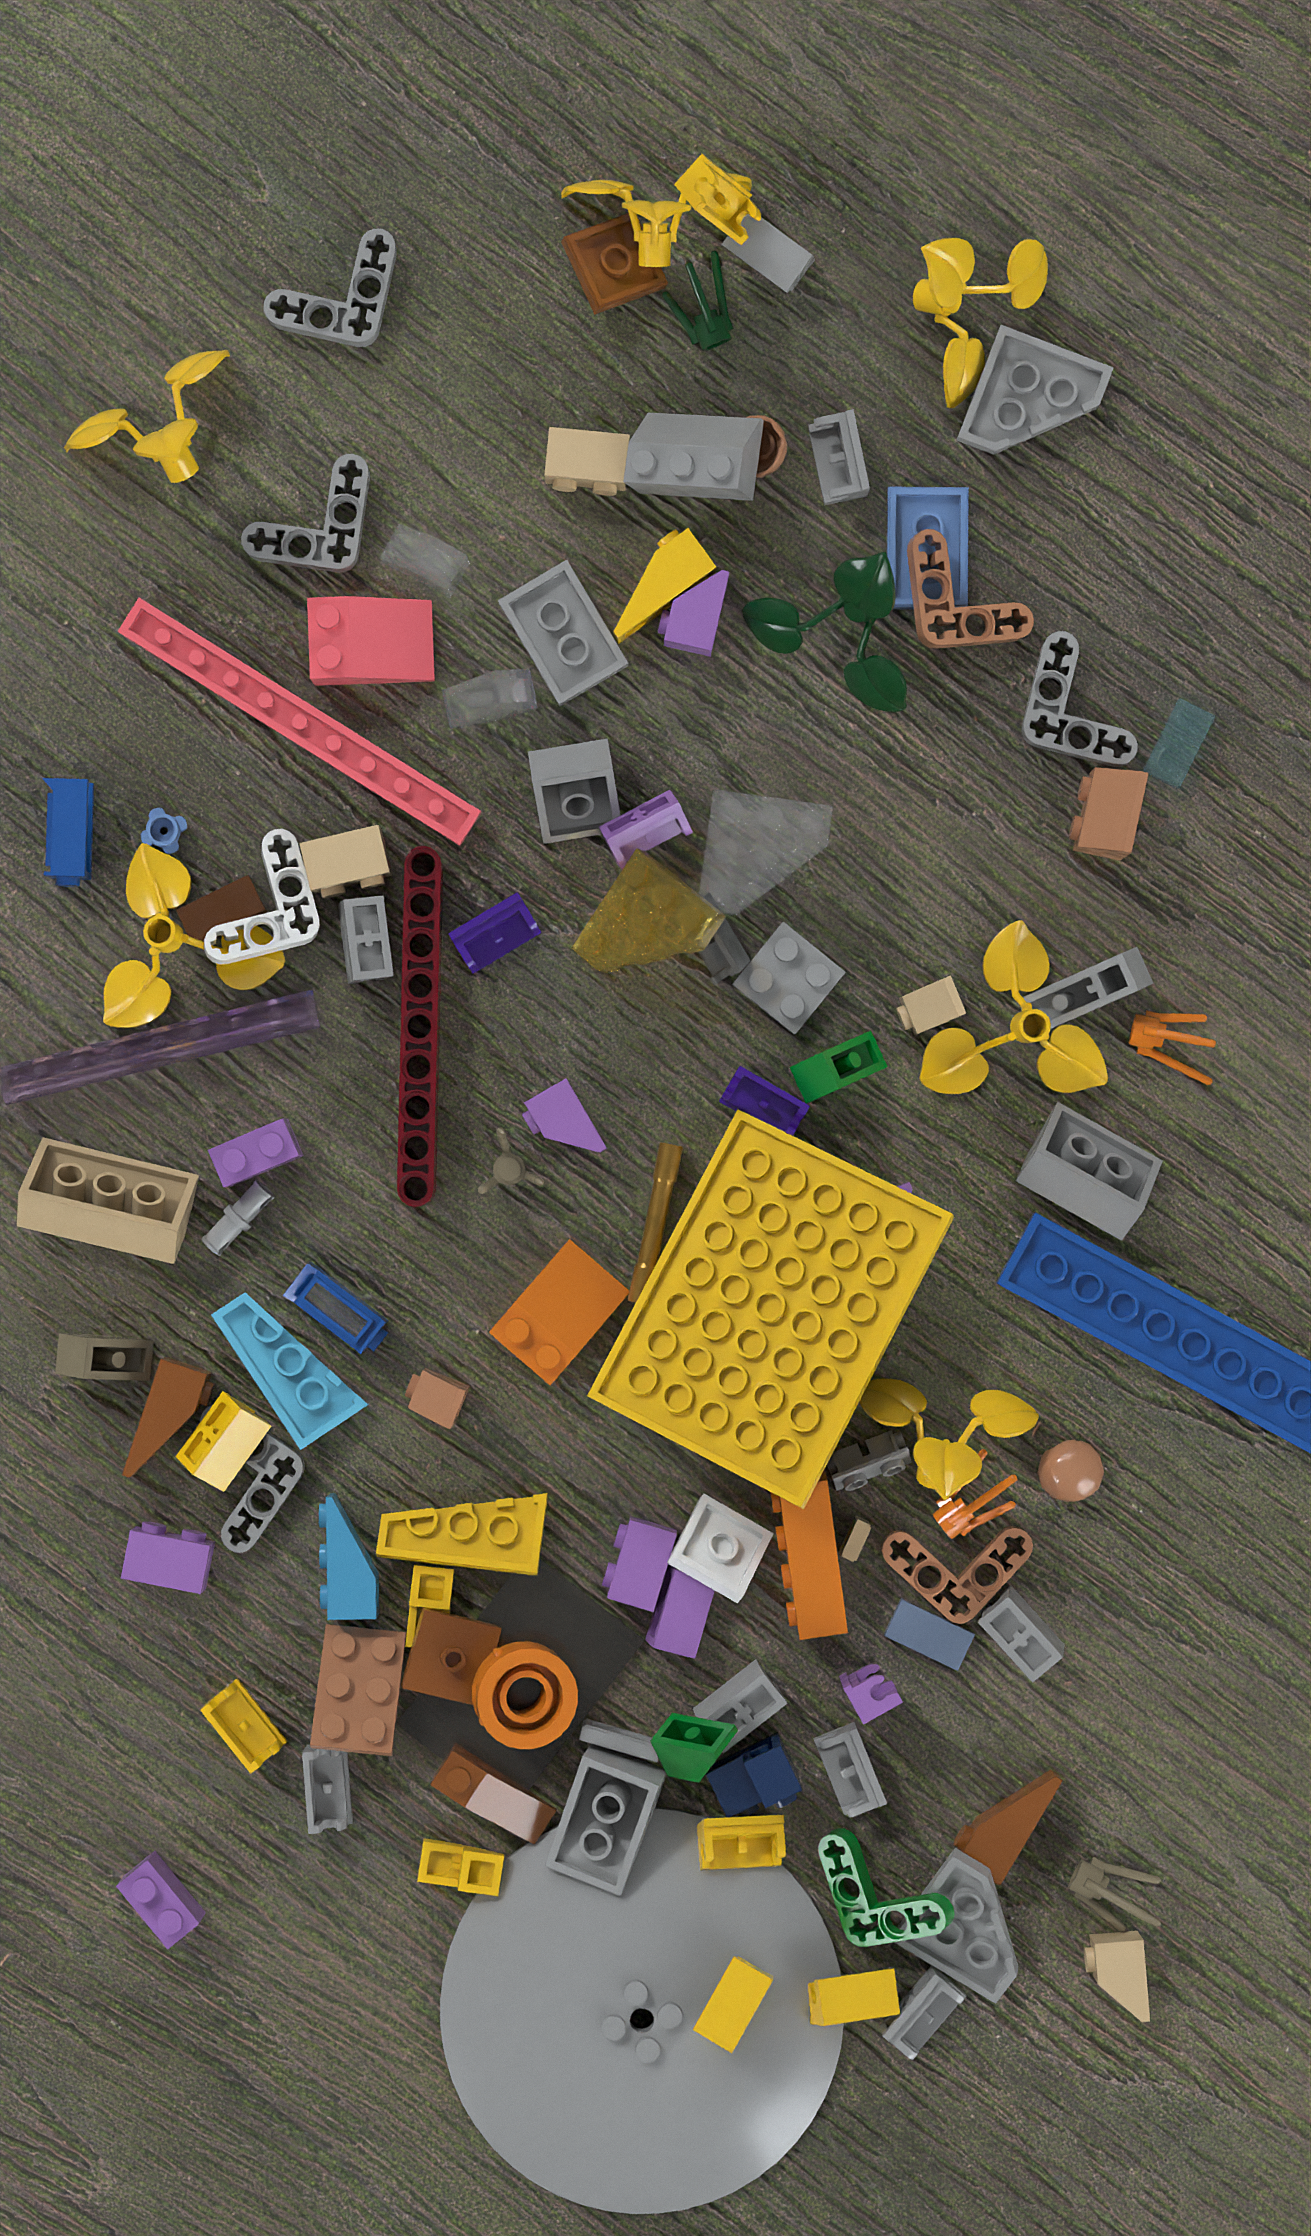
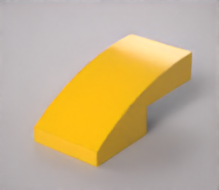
M414 1565L405 1647L411 1648L422 1607L450 1614L454 1569Z
M423 1838L417 1882L457 1887L458 1891L498 1896L504 1854L462 1844Z

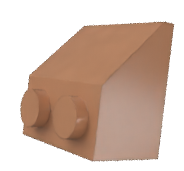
M1095 767L1090 772L1089 777H1082L1077 800L1084 801L1081 816L1074 815L1069 833V839L1075 840L1073 851L1119 861L1132 853L1149 773Z

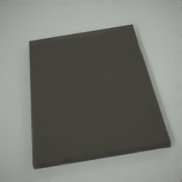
M541 1558L538 1576L512 1573L476 1620L499 1625L502 1628L497 1648L509 1643L524 1641L542 1644L553 1650L569 1667L578 1689V1705L574 1718L561 1737L535 1749L508 1747L493 1738L485 1727L479 1723V1718L475 1713L473 1705L424 1693H419L396 1722L397 1725L418 1740L419 1744L427 1747L443 1761L456 1742L527 1790L534 1784L645 1641V1639L624 1624L620 1618L611 1614L561 1575L558 1569L551 1567ZM523 1677L514 1681L506 1695L507 1705L514 1710H521L531 1706L540 1695V1682L531 1677Z

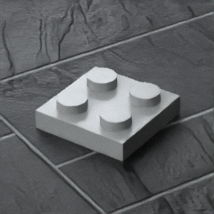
M782 922L732 985L795 1035L846 972L785 922Z

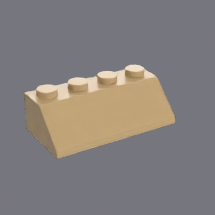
M43 1137L18 1192L17 1226L174 1264L185 1237L199 1175Z

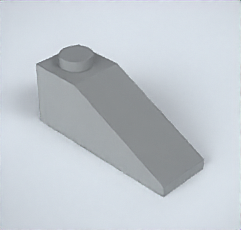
M1135 947L1023 998L1026 1002L1032 1004V1009L1041 1010L1049 1017L1050 1029L1141 990L1153 984V981L1138 947Z

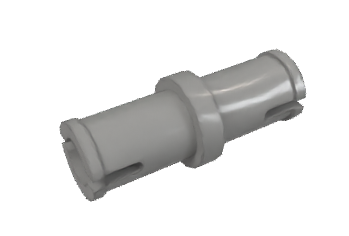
M255 1180L253 1185L234 1205L229 1204L223 1210L225 1215L201 1238L202 1242L213 1253L221 1256L223 1251L242 1231L247 1232L253 1226L251 1221L275 1198L274 1194L260 1181Z

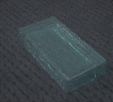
M1179 698L1142 772L1149 773L1148 775L1179 789L1215 715Z

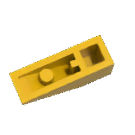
M689 528L681 533L675 529L657 543L660 548L655 551L613 631L614 639L618 644L659 616L663 610L670 608L674 599L716 574V565Z

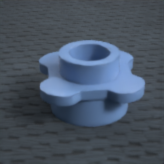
M162 808L152 809L149 813L150 819L147 822L146 830L141 833L142 842L150 846H159L167 854L177 852L181 832L187 829L186 820L182 816L172 817L165 814ZM163 827L168 829L165 835H162L160 832Z

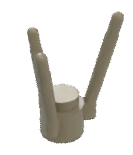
M499 1127L496 1132L502 1155L496 1159L493 1165L494 1176L479 1186L478 1192L483 1194L499 1183L514 1185L522 1179L542 1186L544 1180L526 1171L524 1160L512 1153L506 1132L502 1127Z
M1095 1857L1091 1859L1090 1863L1082 1859L1079 1861L1068 1883V1889L1074 1891L1073 1897L1086 1903L1120 1932L1125 1931V1925L1095 1899L1100 1900L1103 1897L1154 1927L1160 1926L1161 1922L1159 1919L1107 1890L1110 1878L1104 1876V1872L1153 1884H1160V1877L1108 1864Z

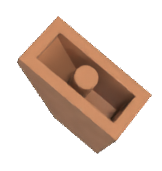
M425 1368L421 1376L413 1374L405 1393V1397L411 1399L408 1409L443 1427L451 1429L456 1423L470 1386Z

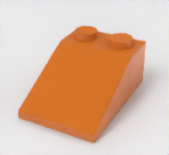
M569 1239L489 1333L551 1386L625 1299L630 1290Z

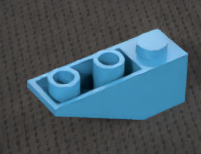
M330 1493L326 1497V1504H319V1527L326 1528V1544H320L319 1564L320 1569H327V1585L320 1586V1608L327 1609V1620L377 1619L380 1614L379 1572L336 1493Z

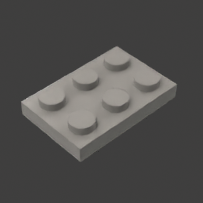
M568 560L563 561L497 600L559 707L629 666L625 656Z

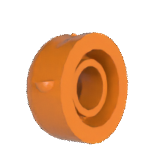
M530 1641L513 1642L499 1648H494L493 1652L481 1663L472 1684V1702L475 1713L479 1718V1723L498 1742L516 1749H535L551 1743L558 1737L560 1738L574 1718L578 1705V1689L569 1667L553 1650L542 1644ZM523 1677L537 1679L541 1684V1692L538 1699L525 1709H511L507 1705L506 1695L513 1682Z

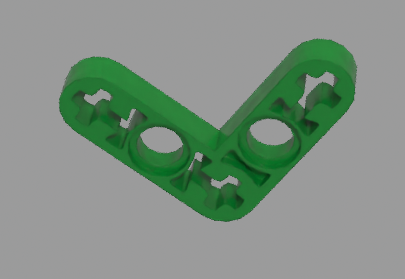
M837 1828L824 1836L820 1841L818 1847L819 1856L844 1933L852 1944L858 1947H869L934 1936L941 1933L953 1922L955 1915L954 1907L947 1897L939 1893L878 1902L860 1844L851 1831L845 1828ZM833 1844H836L838 1847L843 1846L845 1853L835 1851ZM842 1865H843V1868H845V1867L848 1866V1865L851 1866V1867H848V1868L844 1869L843 1871H840V1868H839V1867L842 1866ZM844 1878L853 1879L858 1884L860 1890L859 1897H853L846 1892L843 1884ZM929 1908L932 1912H938L940 1915L938 1920L935 1916H927L919 1920V1915H922ZM891 1911H898L904 1915L907 1921L905 1930L896 1928L890 1918ZM878 1920V1925L870 1931H867L866 1928H860L858 1925L859 1921L866 1925Z

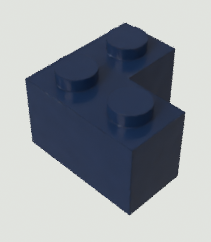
M778 1732L713 1763L706 1773L726 1817H731L735 1814L737 1817L749 1816L759 1809L758 1803L760 1802L763 1803L765 1808L773 1804L776 1809L784 1807L798 1798L796 1793L802 1791L799 1775Z

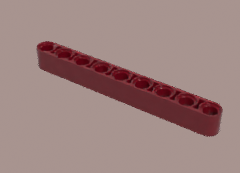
M418 846L410 850L404 863L397 1192L402 1202L413 1207L424 1206L431 1202L436 1192L444 868L437 852L427 846ZM424 855L432 857L435 861L433 872L428 876L415 874L413 866L416 859ZM419 896H429L434 901V908L431 914L424 917L415 915L412 908L415 899ZM423 935L430 937L433 941L431 953L426 957L415 956L411 948L415 938ZM418 976H427L432 981V990L426 997L418 998L413 996L411 992V983ZM417 1016H425L431 1022V1031L424 1038H415L410 1032V1023ZM417 1056H424L430 1062V1072L421 1079H416L409 1073V1063ZM422 1096L429 1103V1112L424 1118L417 1120L408 1113V1104L414 1097ZM417 1136L424 1138L429 1148L426 1156L420 1160L411 1158L407 1153L408 1142ZM413 1177H420L427 1184V1194L421 1200H413L406 1193V1185Z

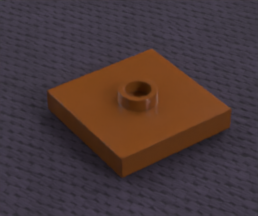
M629 213L564 236L561 241L594 315L665 289L668 285L661 267L638 265L639 242L634 241V230Z
M422 1607L401 1687L473 1705L472 1684L476 1672L485 1658L493 1652L494 1648H497L502 1628L499 1625Z

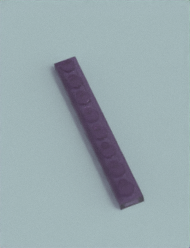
M312 989L0 1067L1 1095L5 1104L10 1105L320 1028L317 1000Z

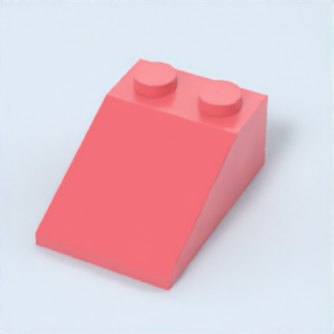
M355 596L307 598L310 680L315 686L435 681L432 600Z

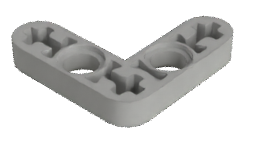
M375 228L367 231L362 236L346 303L291 290L277 289L267 295L264 301L263 310L268 322L279 330L355 347L371 345L379 335L396 261L397 248L393 236L386 230ZM378 240H383L385 248L389 250L388 253L381 252L379 255L378 267L379 269H385L384 273L374 268H363V264L372 267L373 253L368 247L376 246ZM366 278H374L381 284L379 294L373 298H365L358 292L360 282ZM282 300H286L291 310L301 312V303L306 304L303 310V324H297L299 322L298 315L293 313H285L283 319H278L276 311L272 309L273 306H280ZM355 303L367 308L366 323L367 326L371 327L370 331L363 330L361 336H356L354 328L350 326L351 323L358 324L361 316L360 307H354ZM326 308L333 314V320L328 327L316 328L311 324L310 317L316 309ZM368 308H376V312H373Z
M345 454L334 463L324 530L254 522L243 530L241 536V544L247 555L261 562L338 573L351 570L356 565L359 557L370 482V471L365 460L355 454ZM350 464H356L357 471L362 473L361 477L354 478L352 485L353 493L360 492L359 498L348 493L337 494L338 489L346 492L347 480L341 474V471L348 470ZM342 503L353 504L357 509L356 518L348 524L339 523L334 518V512L338 505ZM332 529L342 533L354 532L353 538L345 535L344 547L351 554L350 556H344L341 563H336L334 556L329 554L330 549H337L339 542L338 534H331ZM259 532H264L268 540L279 542L278 534L282 533L284 534L281 541L282 555H276L278 549L272 545H263L262 551H256V547L250 542V539L257 538ZM303 536L310 540L311 550L307 556L296 558L290 554L289 545L294 538Z
M1066 631L1052 633L1046 638L1041 647L1022 722L1021 732L1024 740L1037 748L1112 767H1121L1128 764L1135 757L1138 748L1136 738L1131 732L1122 728L1064 714L1079 655V644L1077 639ZM1059 640L1064 641L1065 649L1071 651L1070 655H1065L1062 658L1059 670H1067L1066 676L1056 670H1043L1044 664L1050 668L1052 667L1055 652L1049 650V646H1056ZM1050 678L1060 684L1061 695L1058 699L1047 700L1040 695L1039 685L1043 680ZM1039 718H1043L1046 720L1045 726L1055 730L1059 728V722L1066 723L1060 737L1061 745L1054 743L1057 737L1055 734L1045 733L1041 739L1036 738V731L1030 728V723L1036 724ZM1082 727L1089 732L1091 738L1087 748L1076 749L1069 743L1068 734L1071 729ZM1098 731L1105 733V736L1102 738L1103 742L1114 743L1117 738L1124 739L1123 746L1129 748V752L1123 753L1119 758L1113 757L1114 750L1102 746L1099 749V754L1093 753L1098 743Z
M210 1405L203 1411L200 1418V1422L204 1418L206 1413L209 1411V1409L212 1407V1405ZM269 1431L263 1438L264 1448L262 1452L258 1455H250L245 1462L257 1470L259 1474L221 1530L223 1544L235 1553L248 1551L257 1543L305 1470V1462L302 1455ZM292 1457L295 1460L292 1467L296 1470L295 1475L288 1473L282 1478L279 1485L286 1487V1490L282 1493L275 1484L264 1481L263 1478L266 1474H268L271 1480L276 1476L280 1469V1466L276 1464L278 1458L284 1461L286 1458ZM266 1489L273 1494L274 1505L271 1510L259 1511L253 1506L252 1496L256 1490ZM244 1507L252 1517L263 1520V1523L259 1526L256 1521H253L246 1532L250 1537V1541L242 1540L237 1544L232 1540L234 1532L230 1528L232 1525L238 1528L244 1523L248 1517L240 1513Z

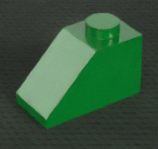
M868 1031L789 1068L807 1104L888 1066L872 1031Z
M671 1713L650 1742L667 1776L699 1783L737 1733L738 1729L734 1724Z

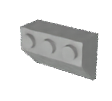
M647 413L629 441L623 482L640 494L753 501L764 420L761 418Z
M1057 1102L1028 1152L1016 1181L1101 1230L1123 1240L1144 1211L1163 1160Z

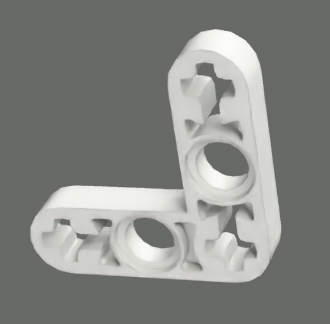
M274 829L267 833L261 846L262 859L277 910L211 928L204 939V951L212 962L229 964L305 945L317 936L320 926L319 916L312 892L310 891L299 845L291 832L284 829ZM275 840H280L282 845L290 846L285 854L287 866L296 863L297 867H285L274 873L273 868L280 869L281 864L277 852H269L273 848ZM285 877H294L300 881L302 890L297 896H284L279 890V882ZM303 901L307 902V905L300 906L302 919L312 923L307 927L306 934H300V931L296 928L291 929L290 926L295 923L294 909L292 907L285 911L284 906H296ZM263 924L271 928L274 935L273 940L266 945H258L253 942L250 932L254 926ZM236 930H244L243 937L244 943L248 948L247 950L240 949L241 942L231 944L227 954H221L219 948L212 949L211 945L216 944L217 936L223 935L226 941L238 939L239 934Z

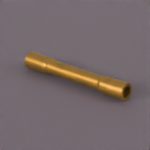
M659 1143L650 1203L639 1257L634 1266L628 1301L637 1302L659 1259L673 1186L677 1181L683 1147Z

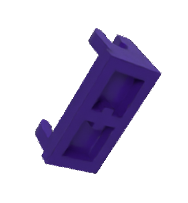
M517 892L451 931L448 935L468 968L474 974L540 935L542 932Z
M742 1066L738 1067L719 1100L720 1103L734 1111L739 1109L792 1136L810 1107Z

